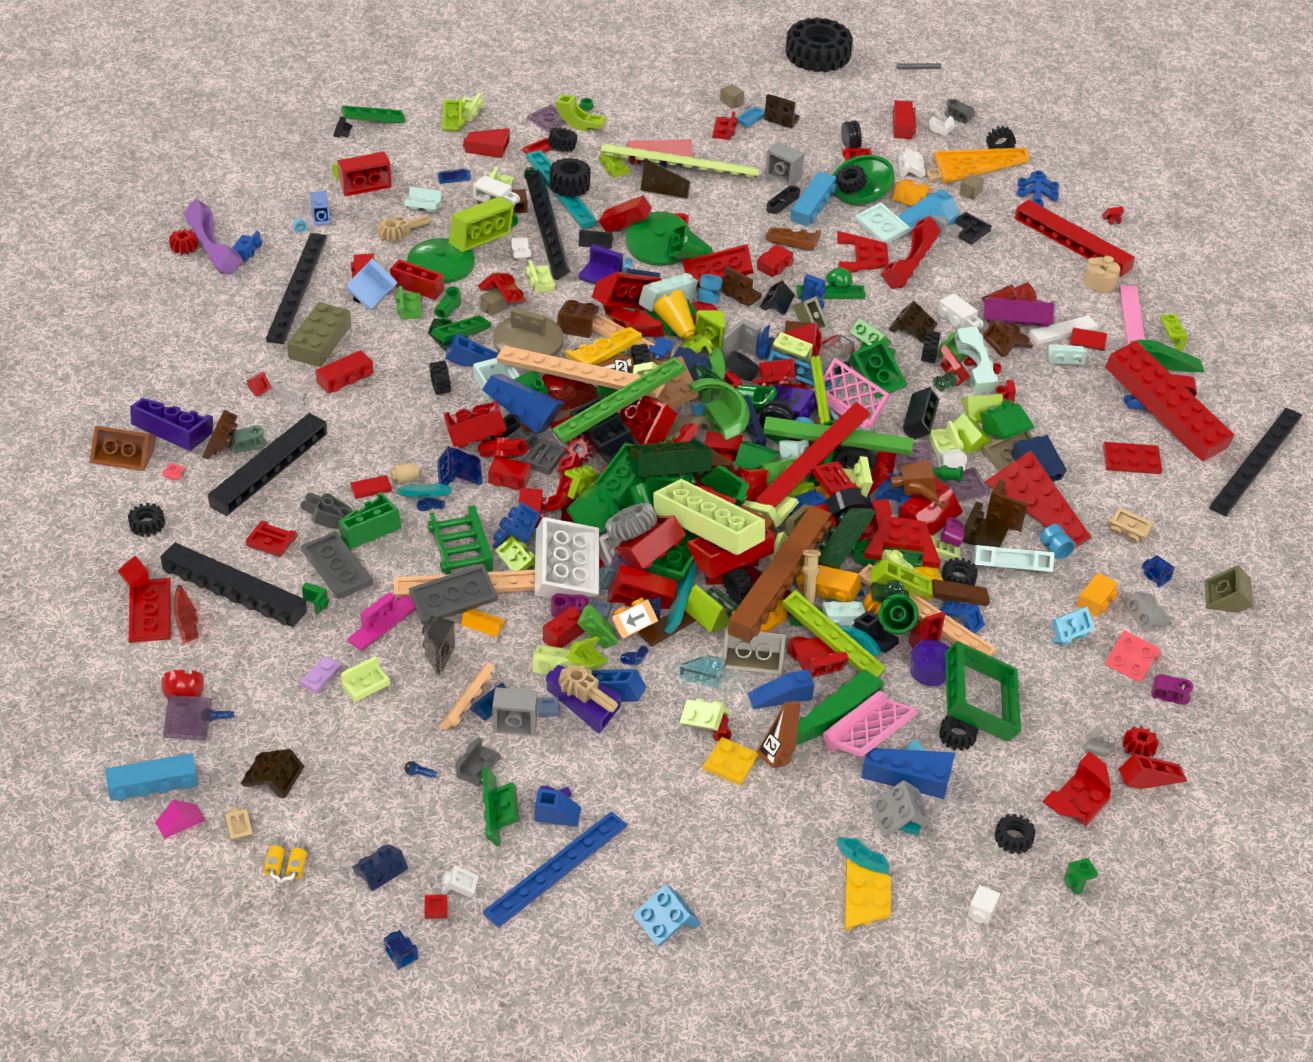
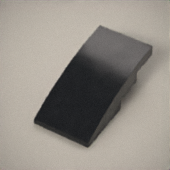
M599 396L571 411L570 415L574 417L604 398ZM618 412L583 432L592 446L608 464L625 442L641 445L633 437L632 431L622 421L621 415Z

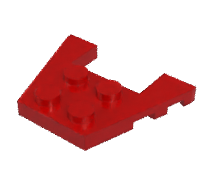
M837 231V244L855 246V262L839 261L838 267L855 273L859 272V270L885 268L889 264L887 243Z
M891 516L885 518L864 553V558L881 560L883 547L923 552V567L939 569L941 563L925 521Z

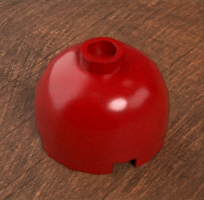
M172 670L166 672L164 677H162V692L169 701L176 703L177 706H188L189 703L200 698L203 692L204 675L200 672L192 670V674H185V670Z

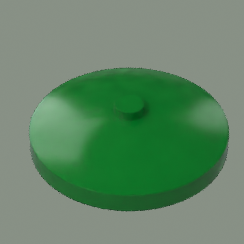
M862 155L851 158L842 163L832 175L836 177L838 171L842 170V167L846 168L847 165L855 164V166L859 165L863 168L867 183L865 187L863 186L862 190L859 189L857 193L855 191L853 194L850 192L846 194L841 192L837 184V190L834 193L839 200L852 205L867 204L880 199L890 191L895 181V173L891 163L877 155Z
M660 211L650 212L645 220L629 225L626 233V245L632 256L642 263L655 266L676 264L683 259L670 257L669 253H666L667 239L669 235H673L674 231L672 230L676 226L684 225L688 229L690 227L683 219L674 214Z
M436 238L423 241L414 246L408 253L407 262L443 274L444 284L459 281L468 276L474 268L475 257L471 249L461 252L449 244V239Z

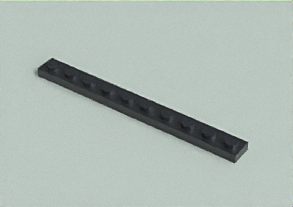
M538 169L526 177L551 272L553 277L559 280L570 272V268L543 174Z
M310 233L269 329L266 342L284 344L326 243L327 235Z
M1287 407L1284 409L1212 502L1210 510L1227 517L1301 420L1302 414Z

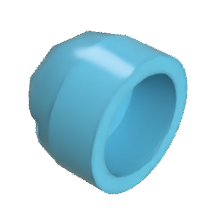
M296 219L293 222L295 232L306 231L307 225L304 220Z

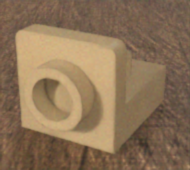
M241 807L228 810V813L225 814V822L227 823L230 840L253 836L247 809L242 810Z

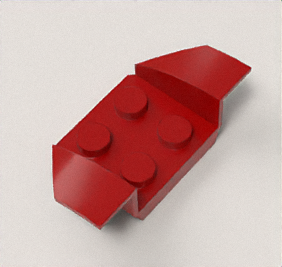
M888 499L872 500L870 509L876 511L858 541L866 539L871 541L885 518L892 516ZM827 504L814 505V507L829 512ZM831 516L830 520L831 522H833L832 527L834 525L838 526V518Z
M1088 752L1079 762L1074 776L1059 792L1052 790L1043 800V803L1057 814L1072 817L1079 823L1087 826L1110 801L1111 786L1106 763L1091 752Z

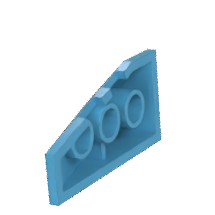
M943 189L928 195L898 215V217L911 227L915 226L917 221L929 215L931 218L934 215L946 217L949 219L948 225L956 222V218L960 214L954 197Z

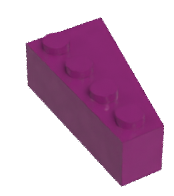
M985 298L983 319H988V323H991L993 320H1003L1008 324H1015V321L1022 322V325L1039 323V326L1049 327L1050 324L1055 322L1057 301L1047 303L1042 300Z

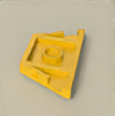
M847 858L845 931L852 930V927L861 924L868 925L875 920L890 918L891 877L866 869Z

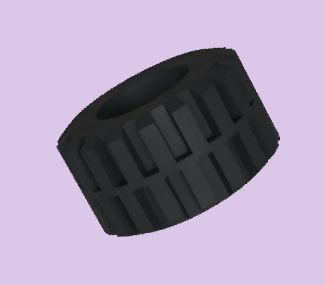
M577 158L556 160L550 167L551 190L564 197H575L585 194L586 191H589L591 168L585 161Z

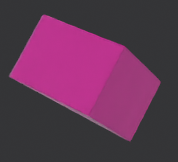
M173 799L156 820V825L165 839L204 822L205 818L197 804Z

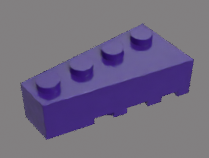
M145 398L139 399L130 406L132 425L188 451L194 449L213 433L212 415L207 414L204 417L192 410L188 413L181 411V407H165L164 403Z

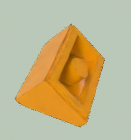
M470 609L463 613L461 625L497 637L507 621L476 609Z

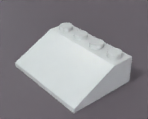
M542 518L536 529L535 596L551 599L557 593L581 594L587 597L599 595V528L551 518Z

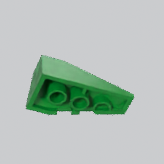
M1134 340L1146 349L1166 370L1204 372L1201 360L1158 341Z

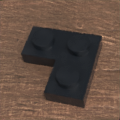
M967 212L957 217L955 224L964 228L959 232L958 238L971 245L989 233L992 225Z

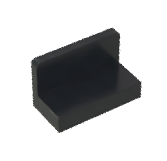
M579 230V246L591 247L592 244L612 249V232Z
M782 280L769 288L760 307L763 310H768L774 306L781 315H784L795 294Z

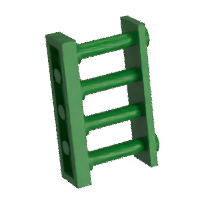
M475 505L467 506L468 514L465 517L437 522L434 512L430 513V521H427L429 533L433 532L442 560L440 561L441 572L446 573V575L451 574V569L484 564L487 572L493 571V557ZM465 524L471 527L466 531L441 535L439 529ZM465 538L475 539L472 544L445 548L443 543ZM471 551L479 552L478 557L451 562L448 559L449 555Z

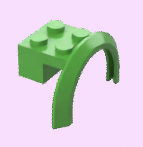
M713 378L699 379L688 384L693 393L706 388L721 389L718 400L705 404L702 416L710 421L713 432L721 433L725 440H728L745 430L750 417L749 407L745 398L736 388L722 380Z

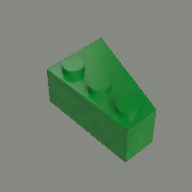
M382 492L378 493L377 498L372 502L369 500L365 502V506L359 511L355 509L338 521L341 539L349 549L402 528L399 509Z

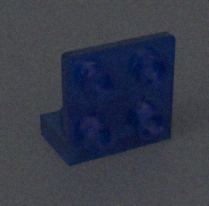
M448 446L437 459L438 480L440 484L448 486L450 482L454 481L456 476L476 485H482L481 461L475 455H470Z

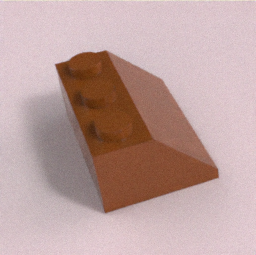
M95 426L89 463L144 471L154 452L156 435Z

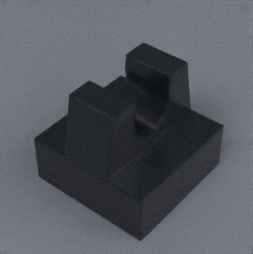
M340 116L333 137L339 138L340 135L348 137L353 125L347 123L346 119Z

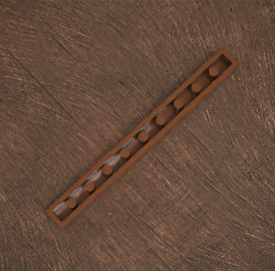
M810 505L729 619L727 634L750 643L754 636H758L761 625L767 623L770 612L775 611L778 601H782L786 589H790L794 578L800 575L805 559L803 550H816L817 544L822 543L825 533H829L833 523L830 521L832 513Z

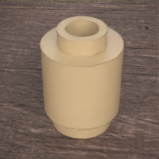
M417 464L395 465L393 470L390 471L392 481H396L397 484L412 482L419 478Z

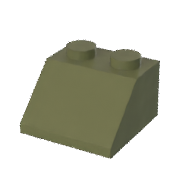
M1239 565L1205 580L1206 608L1239 613L1253 606L1251 578Z

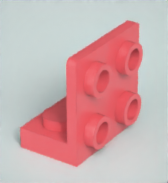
M1124 630L1106 660L1105 665L1137 682H1142L1153 661H1158L1162 654L1159 647Z

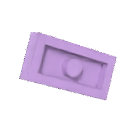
M324 656L300 681V686L318 694L342 669V664Z

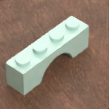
M683 273L644 285L639 305L652 312L654 311L653 308L656 301L664 295H667V297L673 295L672 291L682 290L686 299L690 300L694 297L698 280L688 273Z
M977 326L957 329L954 341L958 352L971 357L977 364V367L971 371L969 378L973 393L994 391L998 384V376L994 374L993 363L989 360L988 349L983 344L982 333H979Z
M974 545L973 563L975 565L1053 572L1054 552Z

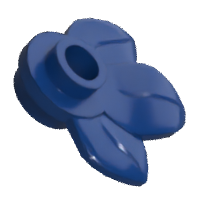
M770 325L763 329L756 348V354L759 359H767L771 352L775 338L769 337Z

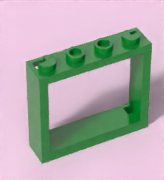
M956 641L945 652L947 714L1005 741H1010L1021 732L1018 669ZM965 666L1001 682L1002 719L966 703Z

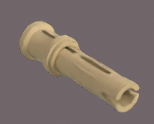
M803 550V555H805L804 566L802 567L804 573L803 597L815 606L816 577L820 571L818 558L821 552L818 550Z

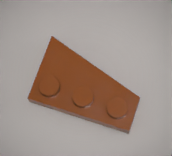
M770 227L766 234V240L775 244H786L789 247L795 246L804 250H814L821 236V230L810 233L807 232V229L793 232L790 228Z

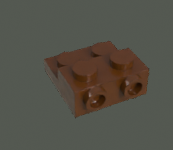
M226 410L223 411L202 458L210 459L212 454L216 455L217 451L221 452L224 445L228 447L232 436L229 434H234L238 426L235 423L237 415Z

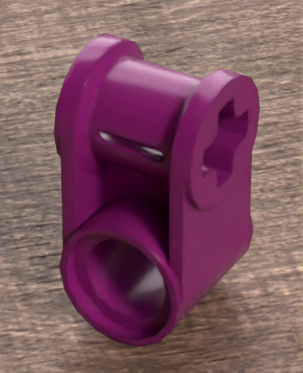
M948 517L947 525L941 533L940 541L959 548L964 537L963 523L958 519Z
M557 593L551 598L550 613L553 617H556L571 606L582 613L584 607L588 605L589 599L581 594Z
M1159 674L1154 678L1152 697L1181 705L1188 704L1191 699L1190 693L1193 690V683L1188 679Z

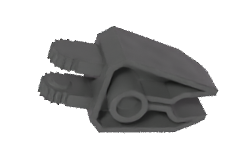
M307 493L305 496L307 501L304 500L300 504L302 510L313 515L312 520L314 523L334 529H339L338 521L353 511L349 505L329 493H325L322 496Z

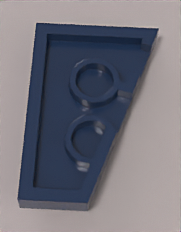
M745 395L743 397L748 404L750 412L746 429L751 436L752 443L766 447L767 439L749 395Z

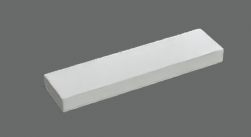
M1085 316L1049 325V327L1030 330L1029 335L1039 345L1070 337L1073 327L1094 331L1097 330L1098 325L1090 316Z

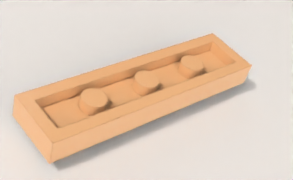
M488 662L479 670L439 725L442 729L447 730L451 725L455 727L461 721L462 717L460 714L462 712L465 713L471 707V699H476L482 692L481 685H486L492 678L490 673L495 667Z

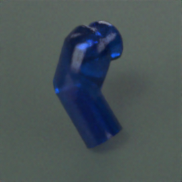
M430 497L417 502V509L421 512L433 508L443 510L445 507V501Z
M640 646L637 652L623 653L620 656V661L627 665H639L649 650L646 646Z

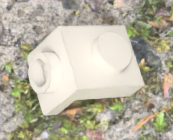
M933 116L929 120L930 130L935 134L938 133L943 136H947L949 132H952L955 126L951 116L946 122Z
M527 237L511 238L512 255L514 258L526 260L527 257H531Z

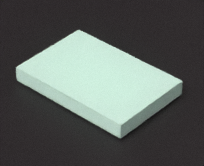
M881 202L855 215V220L879 241L887 244L911 232V228Z

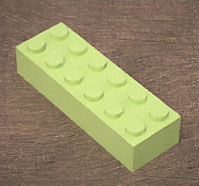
M683 479L653 493L654 509L657 515H674L681 527L733 554H741L765 540V519Z

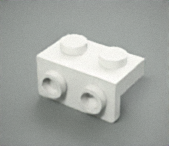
M907 148L899 155L898 161L901 177H905L909 172L919 178H923L926 175L923 156L919 152Z

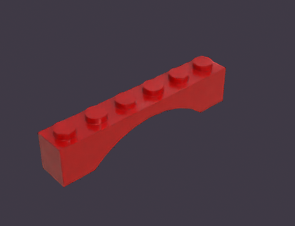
M930 215L917 221L912 228V245L905 260L899 259L886 265L882 271L881 276L890 288H902L907 284V280L913 275L914 269L920 265L919 262L926 256L925 253L931 249V244L937 240L941 230Z

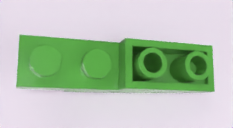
M715 347L714 352L709 354L713 368L707 378L724 381V357L720 348ZM706 388L701 390L700 398H702V403L711 402L713 395L719 396L721 389Z

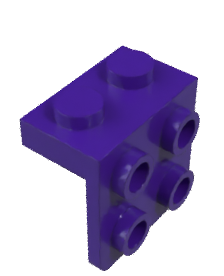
M592 244L590 247V261L578 274V278L596 284L598 280L614 272L620 273L623 269V254Z

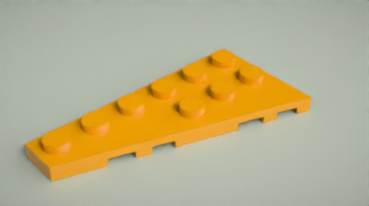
M1026 147L934 151V158L937 167L940 169L944 184L965 179L970 173L980 175L1029 162V154Z

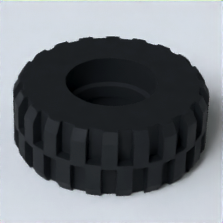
M819 17L806 18L794 23L788 30L785 49L786 56L792 64L795 63L797 67H802L807 71H836L839 68H843L850 61L853 36L850 30L845 25L838 23V21Z

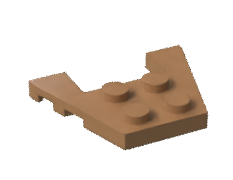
M681 356L677 357V359L685 366L686 371L665 383L658 398L649 397L651 400L668 405L671 409L698 397V391L693 393L688 387V384L694 381Z

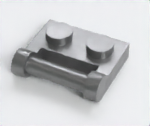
M539 438L535 441L534 447L526 458H523L520 462L531 464V469L550 475L560 462L561 457L565 455L563 450L566 447ZM543 450L541 454L538 456V458L536 460H533L539 453V451Z

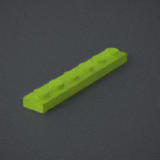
M795 590L782 602V607L835 652L841 653L846 651L849 656L847 662L858 672L861 673L866 669L877 678L885 672L886 667L799 592Z

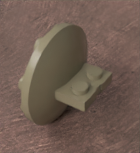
M515 307L511 310V317L502 321L496 327L493 335L494 346L499 353L505 345L550 356H555L561 350L564 339L561 327L553 320L544 315L527 312Z

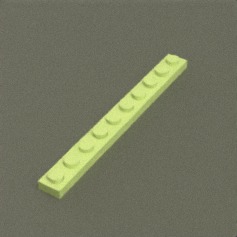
M605 143L601 145V151H604V154L613 155V153H618L620 157L629 158V155L636 156L635 159L637 160L650 158L651 161L660 163L662 160L667 161L669 165L681 163L683 167L692 168V165L698 166V169L701 170L713 168L714 172L723 173V170L730 171L729 174L732 175L744 173L746 177L754 178L755 175L759 176L760 171L759 168Z

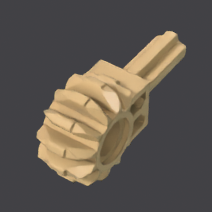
M403 215L382 219L378 225V235L382 241L387 240L388 243L392 240L395 243L396 240L401 241V238L410 235V229L429 224L430 219L428 215L407 220Z
M576 663L574 666L567 665L566 669H562L560 672L558 683L562 692H567L568 697L575 695L576 698L584 703L592 699L609 712H614L618 706L616 701L598 689L599 680L593 677L591 669H586L585 665L578 666Z

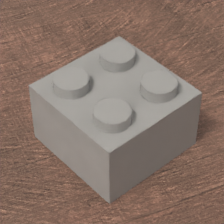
M778 141L767 150L765 175L787 186H793L802 179L804 153Z
M495 687L492 706L493 733L535 736L537 691Z

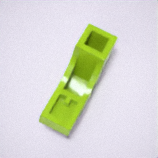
M561 94L555 102L560 116L574 129L586 132L589 128L598 130L602 129L607 122L606 116L589 114L583 111L577 104L576 96Z

